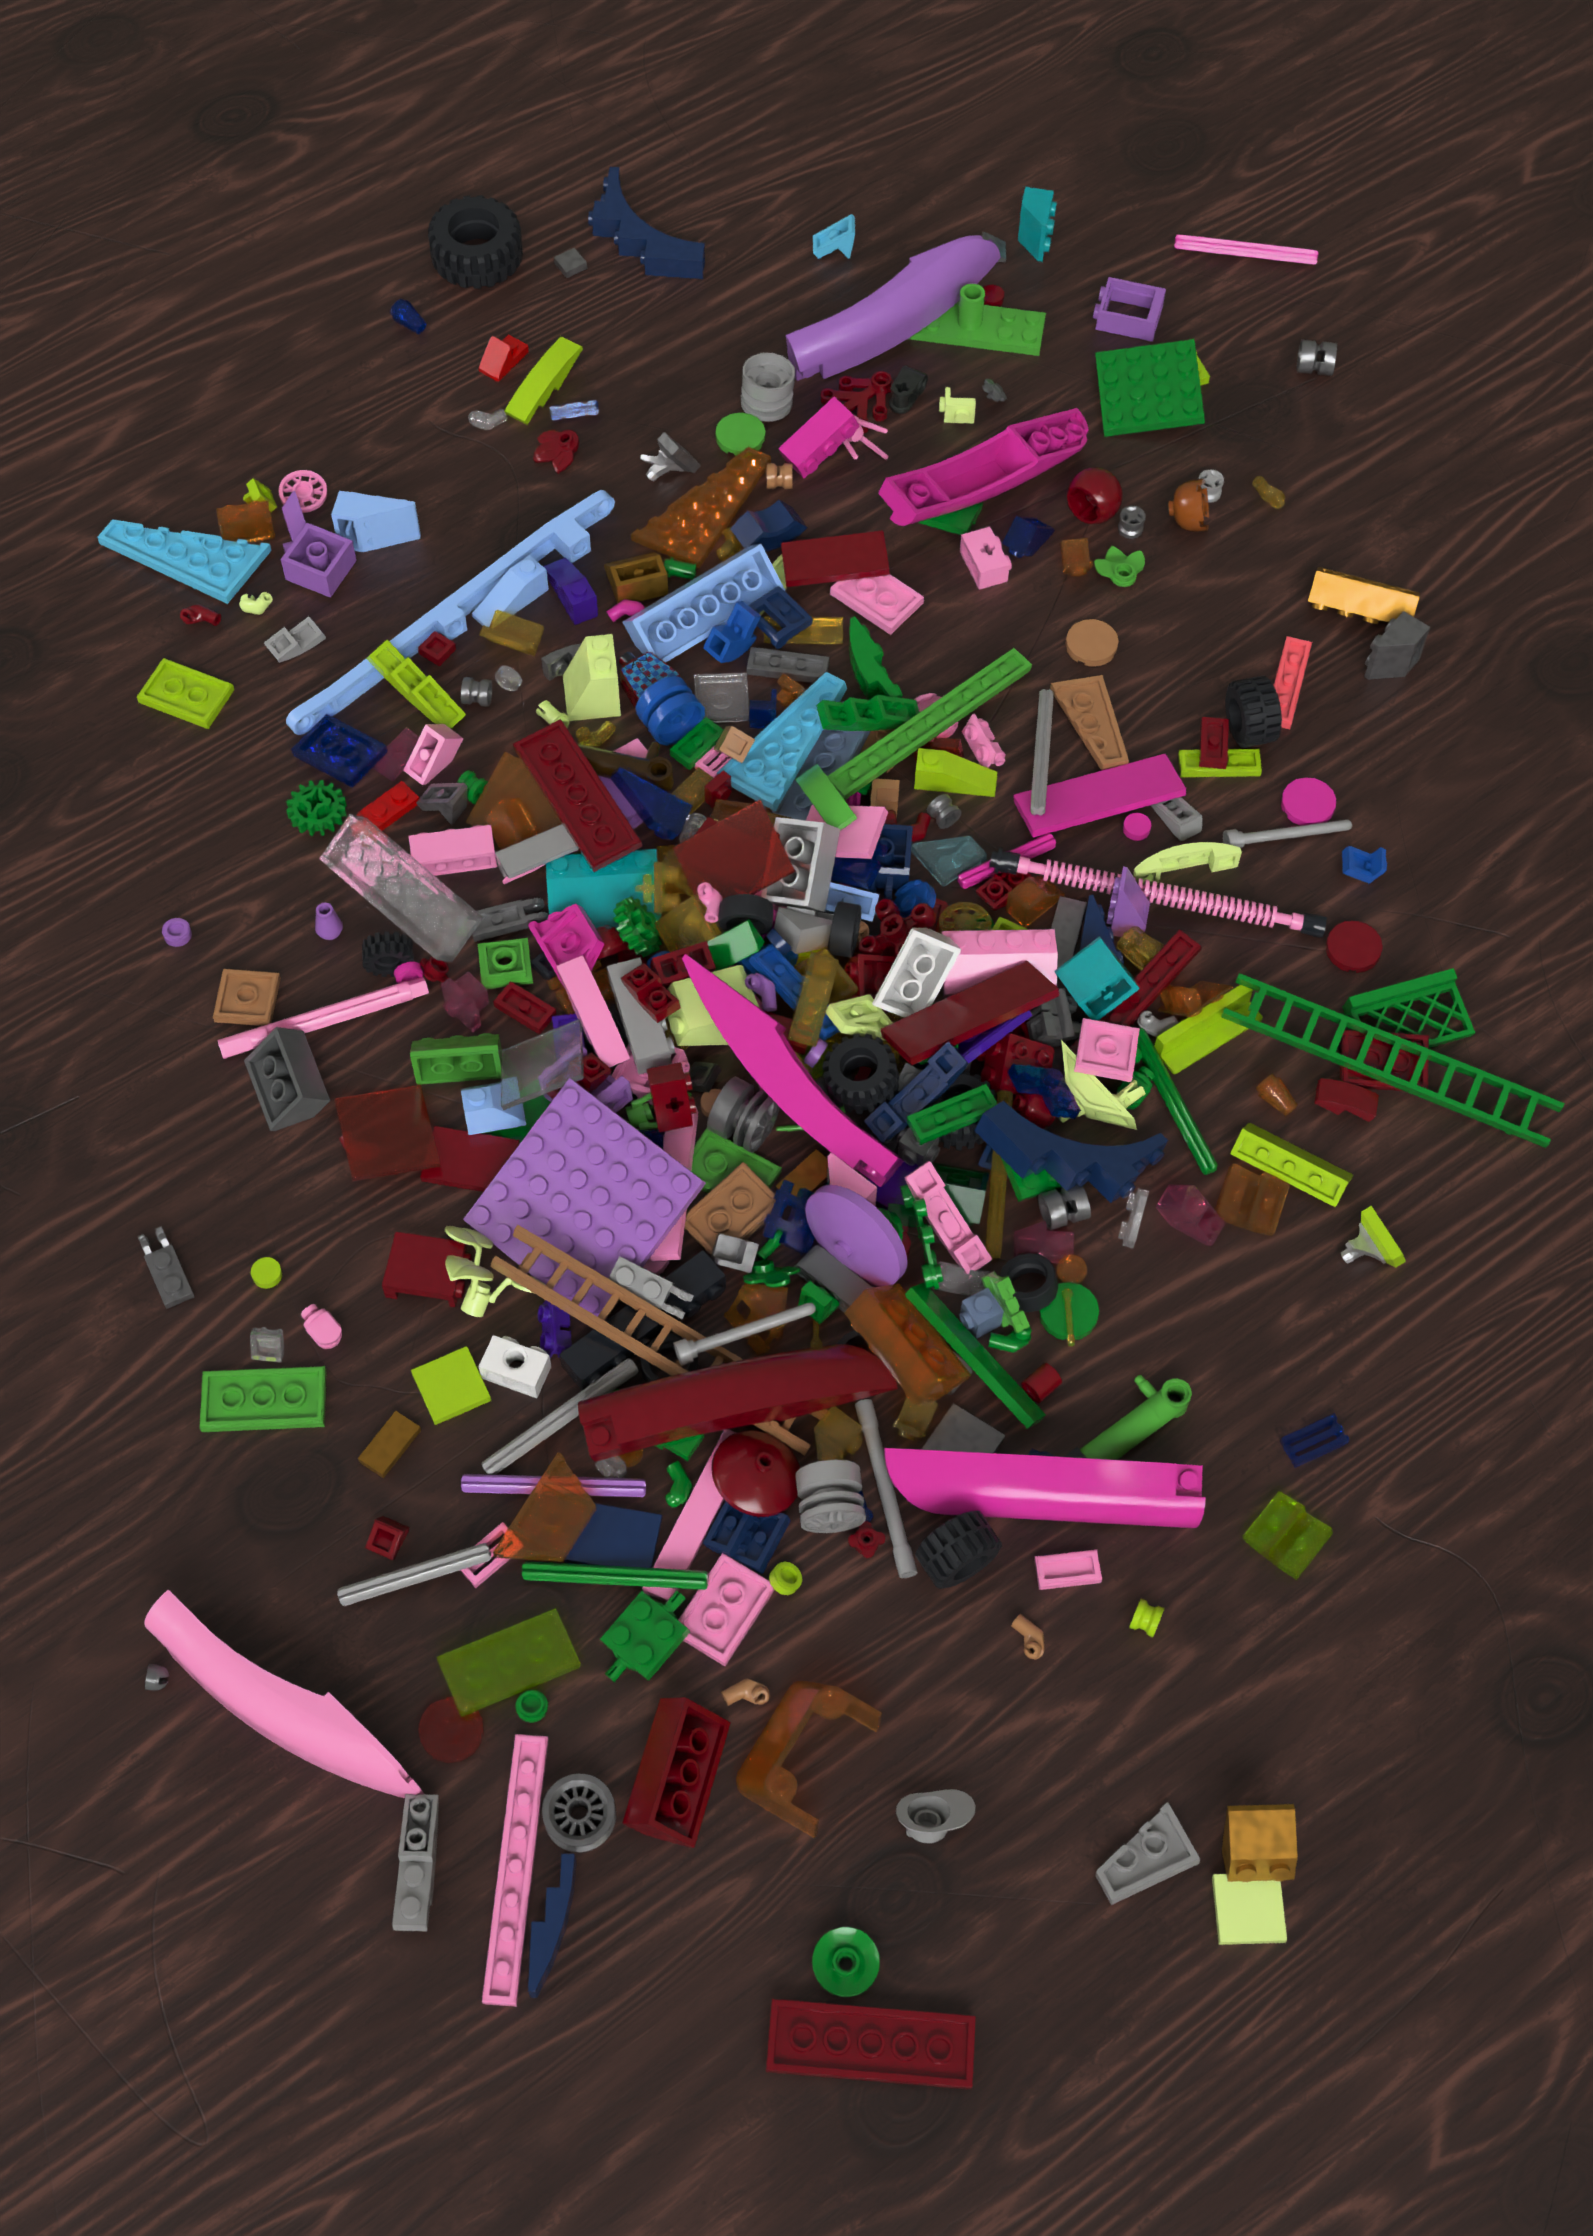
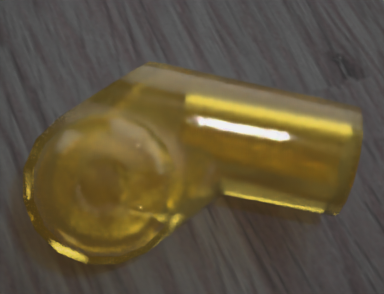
M1258 476L1253 480L1254 488L1264 501L1271 503L1273 508H1281L1284 505L1285 495L1283 491L1270 486L1262 476Z
M731 527L723 531L725 542L721 548L717 549V556L722 561L737 554L741 549L739 540L730 530Z

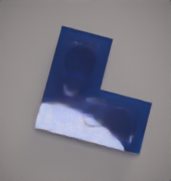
M1012 1064L1007 1071L1017 1092L1042 1095L1052 1116L1075 1119L1081 1110L1074 1099V1095L1071 1093L1059 1069Z

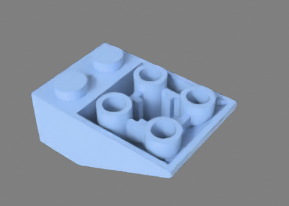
M339 491L331 514L335 534L352 540L355 551L367 552L421 538L414 501Z

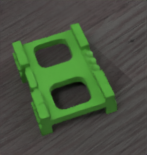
M993 1271L981 1277L985 1289L989 1288L1004 1311L1001 1327L1005 1328L1011 1325L1016 1333L1030 1327L1024 1311L1019 1310L1018 1301L1013 1296L1016 1292L1009 1276L1001 1277Z

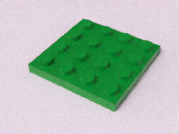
M1195 339L1095 352L1104 437L1205 424Z

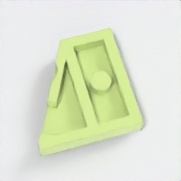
M870 994L829 1004L825 1010L833 1024L844 1034H860L861 1037H865V1034H871L873 1039L879 1037L886 1041L882 1037L881 1028L892 1024V1021L884 1011L872 1004L874 999Z

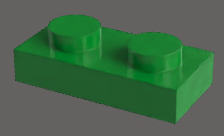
M705 717L670 748V756L688 770H691L695 763L716 745L723 729Z

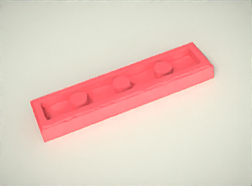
M1286 636L1274 688L1281 706V728L1290 730L1312 642Z

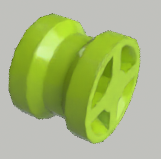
M1141 1598L1129 1628L1134 1630L1140 1628L1148 1636L1153 1637L1165 1608L1150 1606L1147 1600Z

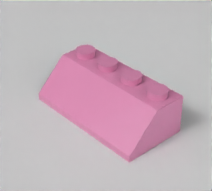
M1054 929L942 931L943 935L950 937L961 949L942 985L943 997L957 994L1025 961H1028L1057 986L1055 970L1057 969L1058 951Z

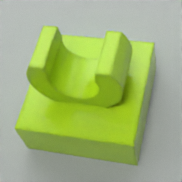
M254 478L246 484L249 493L243 497V500L250 504L247 507L248 511L257 514L261 509H264L271 513L277 508L268 487Z

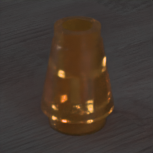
M1273 1073L1256 1087V1090L1260 1093L1259 1097L1283 1113L1285 1117L1298 1106L1280 1077L1276 1078Z

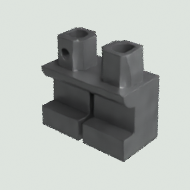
M1065 988L1059 989L1058 997L1030 1010L1032 1016L1027 1019L1030 1020L1027 1022L1030 1040L1052 1047H1059L1062 1045L1061 1040L1065 1043L1069 1040H1075L1080 1036L1081 1023L1071 1019V1014L1076 1012L1077 1002L1072 996L1066 995Z

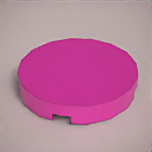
M1300 778L1294 780L1285 788L1281 799V808L1288 815L1287 818L1299 826L1328 822L1335 812L1336 796L1326 783L1315 778Z

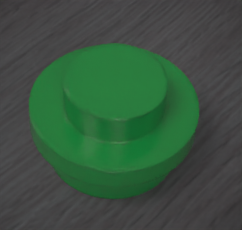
M527 1690L516 1701V1712L525 1722H538L544 1718L548 1711L547 1699L538 1690Z

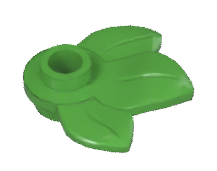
M1111 546L1106 554V558L1094 560V566L1100 575L1111 578L1115 585L1128 587L1136 581L1137 573L1144 569L1145 558L1142 551L1133 552L1127 557L1118 548Z

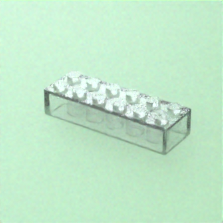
M350 814L320 857L323 863L436 960L453 962L484 918L366 817Z

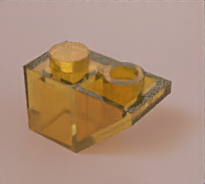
M831 1407L814 1427V1445L817 1462L843 1460L849 1453L853 1455L863 1442V1439H861L862 1426L837 1407Z

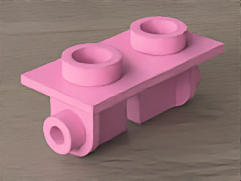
M972 714L962 733L980 765L987 768L991 764L1001 766L1005 763V753L1000 748L998 742H993L995 737L987 721H983L981 718L978 719L975 714Z

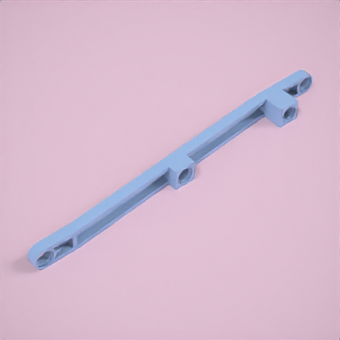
M599 490L555 517L389 642L406 659L418 653V647L434 631L449 640H453L468 630L466 616L479 606L511 567L528 555L538 562L552 550L556 549L564 558L573 563L591 552L590 534L585 529L606 517L612 511L615 504L614 499L605 490ZM365 659L328 688L293 709L287 716L286 724L295 734L303 735L343 710L384 677Z

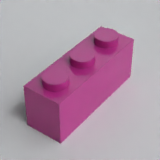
M833 397L778 449L785 461L792 463V468L805 478L816 471L819 464L828 456L833 455L846 439L851 438L860 426L854 415L837 398Z

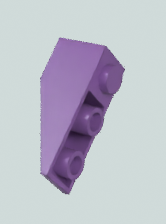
M1123 866L1121 877H1115L1106 924H1112L1111 929L1114 936L1143 941L1150 902L1128 867Z

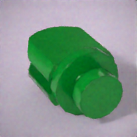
M1142 1066L1138 1072H1133L1132 1081L1136 1080L1138 1088L1142 1086L1146 1094L1126 1109L1133 1110L1137 1108L1151 1092L1150 1090L1153 1087L1151 1081L1155 1078V1075L1150 1069ZM1122 1081L1117 1087V1093L1131 1082Z

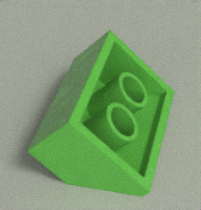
M483 1033L478 1036L469 1037L455 1035L443 1039L423 1038L412 1041L410 1058L417 1085L503 1078L502 1048L499 1034Z

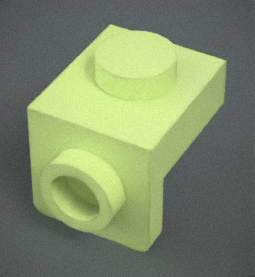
M945 387V397H940L939 412H944V423H974L976 398H950V387Z

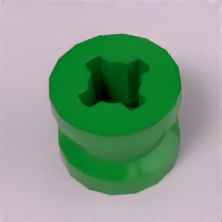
M471 770L464 772L457 781V783H465L467 785L468 801L475 805L483 800L489 789V782L483 778H477L476 773Z

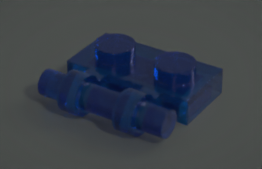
M878 841L872 859L835 857L831 880L870 889L882 867L875 858L877 855L885 856L888 852V846L880 844Z
M783 1180L780 1190H776L773 1197L775 1203L772 1211L766 1215L764 1221L766 1226L762 1235L769 1239H774L778 1229L783 1232L779 1241L780 1244L806 1255L815 1239L806 1218V1203L814 1192L806 1188H800L797 1196L791 1194L794 1183ZM786 1205H789L792 1209L788 1220L785 1221L781 1218Z

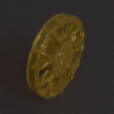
M959 902L948 906L941 913L939 930L941 934L942 931H947L953 927L955 931H975L976 928L991 930V917L983 907L975 903ZM961 909L963 913L956 914L955 910ZM969 909L976 911L973 915L967 912ZM950 917L954 919V922L944 921V919ZM985 918L986 922H976V919Z

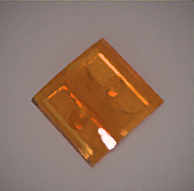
M1233 1163L1228 1169L1213 1217L1253 1232L1272 1236L1275 1233L1290 1184L1266 1172L1259 1176Z

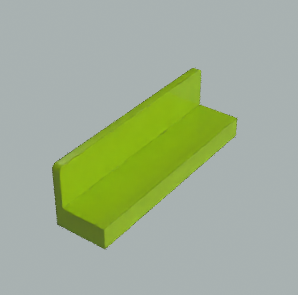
M1239 985L1157 1036L1154 1047L1168 1069L1173 1074H1177L1248 1030L1249 1028L1224 1019L1221 1015L1224 1008L1248 1017L1253 990ZM1258 1012L1255 1020L1261 1022L1263 1016Z
M1248 1123L1242 1128L1230 1153L1334 1207L1338 1205L1348 1183L1353 1177V1174L1252 1123Z

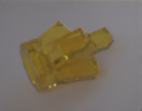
M1139 927L1129 929L1117 942V948L1140 971L1164 947V944L1145 934Z

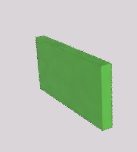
M326 1367L203 1371L200 1412L201 1432L325 1427Z

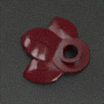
M549 430L537 437L541 445L534 452L533 460L535 463L552 461L556 473L564 471L571 465L574 460L573 453L579 447V437L574 431L564 430L558 432Z

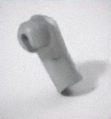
M1143 1011L1137 1019L1139 1027L1145 1029L1148 1034L1154 1037L1159 1036L1178 1024L1174 1015L1159 1020L1152 1015L1151 1011Z

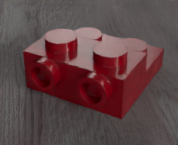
M857 954L851 957L844 969L845 978L850 979V990L846 992L845 1000L868 994L875 999L896 957ZM882 1009L885 1014H894Z

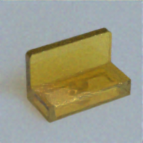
M496 610L490 627L483 625L480 636L496 644L535 656L544 626Z

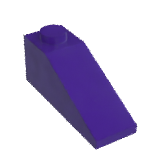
M567 558L543 566L547 570V579L574 625L598 616L596 594L586 577Z

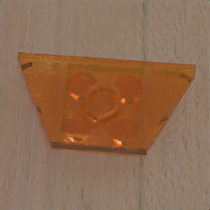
M559 1452L493 1551L494 1556L497 1558L563 1562L597 1510L595 1503L589 1494L585 1492L581 1482L573 1474L565 1462V1458Z

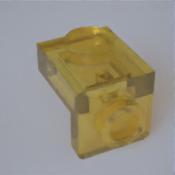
M909 1391L899 1417L894 1421L893 1426L899 1429V1435L915 1441L916 1437L923 1438L927 1433L939 1403Z

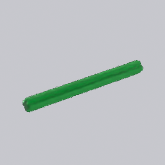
M1140 1028L1137 1047L1142 1053V1061L1146 1068L1154 1073L1155 1078L1153 1081L1202 1173L1208 1175L1215 1172L1218 1167L1217 1162L1146 1030Z
M530 1561L524 1562L522 1566L523 1579L531 1581L699 1590L707 1589L709 1581L708 1573L702 1570Z

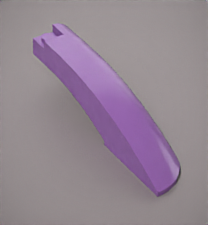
M979 235L958 238L909 258L910 264L893 279L860 302L832 317L786 335L788 360L794 366L795 379L799 381L803 378H809L820 372L823 379L870 360L910 338L953 307L960 300V291L963 286L978 284L999 261L1000 251L991 239L984 240Z

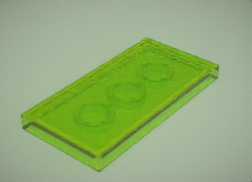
M556 1608L437 1657V1662L461 1717L581 1668V1663Z

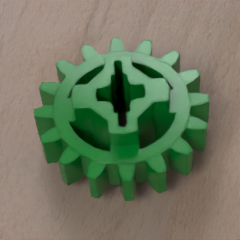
M311 780L309 781V787L306 788L300 784V792L292 791V799L286 802L288 806L286 811L292 826H298L300 833L309 830L310 836H313L315 831H319L321 836H323L325 829L334 832V824L342 825L341 817L347 816L345 808L347 804L341 789L335 790L333 783L326 787L323 780H320L318 785H314Z
M632 896L617 903L616 908L613 909L616 915L613 919L619 925L616 929L620 932L619 936L622 941H627L628 948L630 950L634 949L637 956L641 954L643 957H646L660 949L659 946L662 945L659 939L662 935L656 929L659 925L655 922L654 914L647 912V906L645 904L641 906L639 899L634 900Z

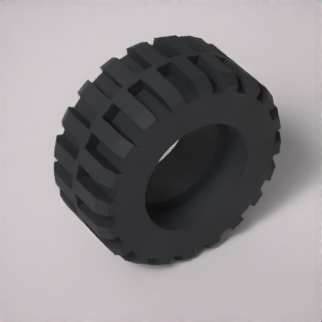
M470 195L463 196V199L458 200L456 198L451 200L449 205L444 204L440 207L439 212H436L431 218L428 226V240L432 264L438 271V274L444 279L447 278L448 282L454 285L457 283L460 287L467 289L468 286L474 287V289H481L482 286L489 288L497 282H504L507 276L511 277L516 268L519 267L523 255L520 223L514 211L509 209L503 202L498 203L497 199L492 197L486 199L482 195L471 198ZM472 239L489 240L480 245L462 244Z

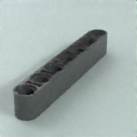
M814 1245L794 1266L800 1268V1272L797 1274L805 1282L811 1281L816 1286L824 1288L839 1301L838 1308L864 1329L877 1332L885 1338L890 1349L946 1394L952 1395L972 1373L971 1367L959 1355L821 1246Z

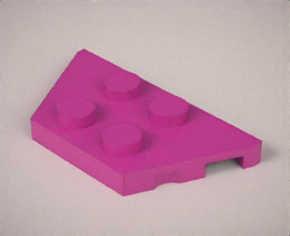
M578 904L566 907L561 912L556 911L549 914L548 920L540 923L534 920L528 924L561 983L562 980L556 969L557 965L583 955L591 971L605 945L584 908Z

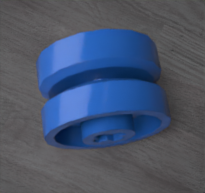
M677 676L666 677L652 684L640 696L635 707L636 715L648 728L654 739L660 745L666 746L676 744L699 724L705 716V707L692 694V690L686 682Z

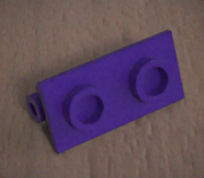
M545 1300L538 1309V1321L542 1323L540 1348L546 1351L550 1358L553 1354H558V1358H560L559 1354L572 1346L571 1331L560 1330V1327L569 1328L570 1316L565 1311Z

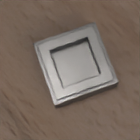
M575 248L554 257V264L566 278L587 269V262Z

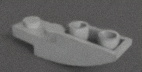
M405 1794L398 1853L400 1862L392 1922L394 1931H427L429 1910L433 1899L437 1851L438 1795Z

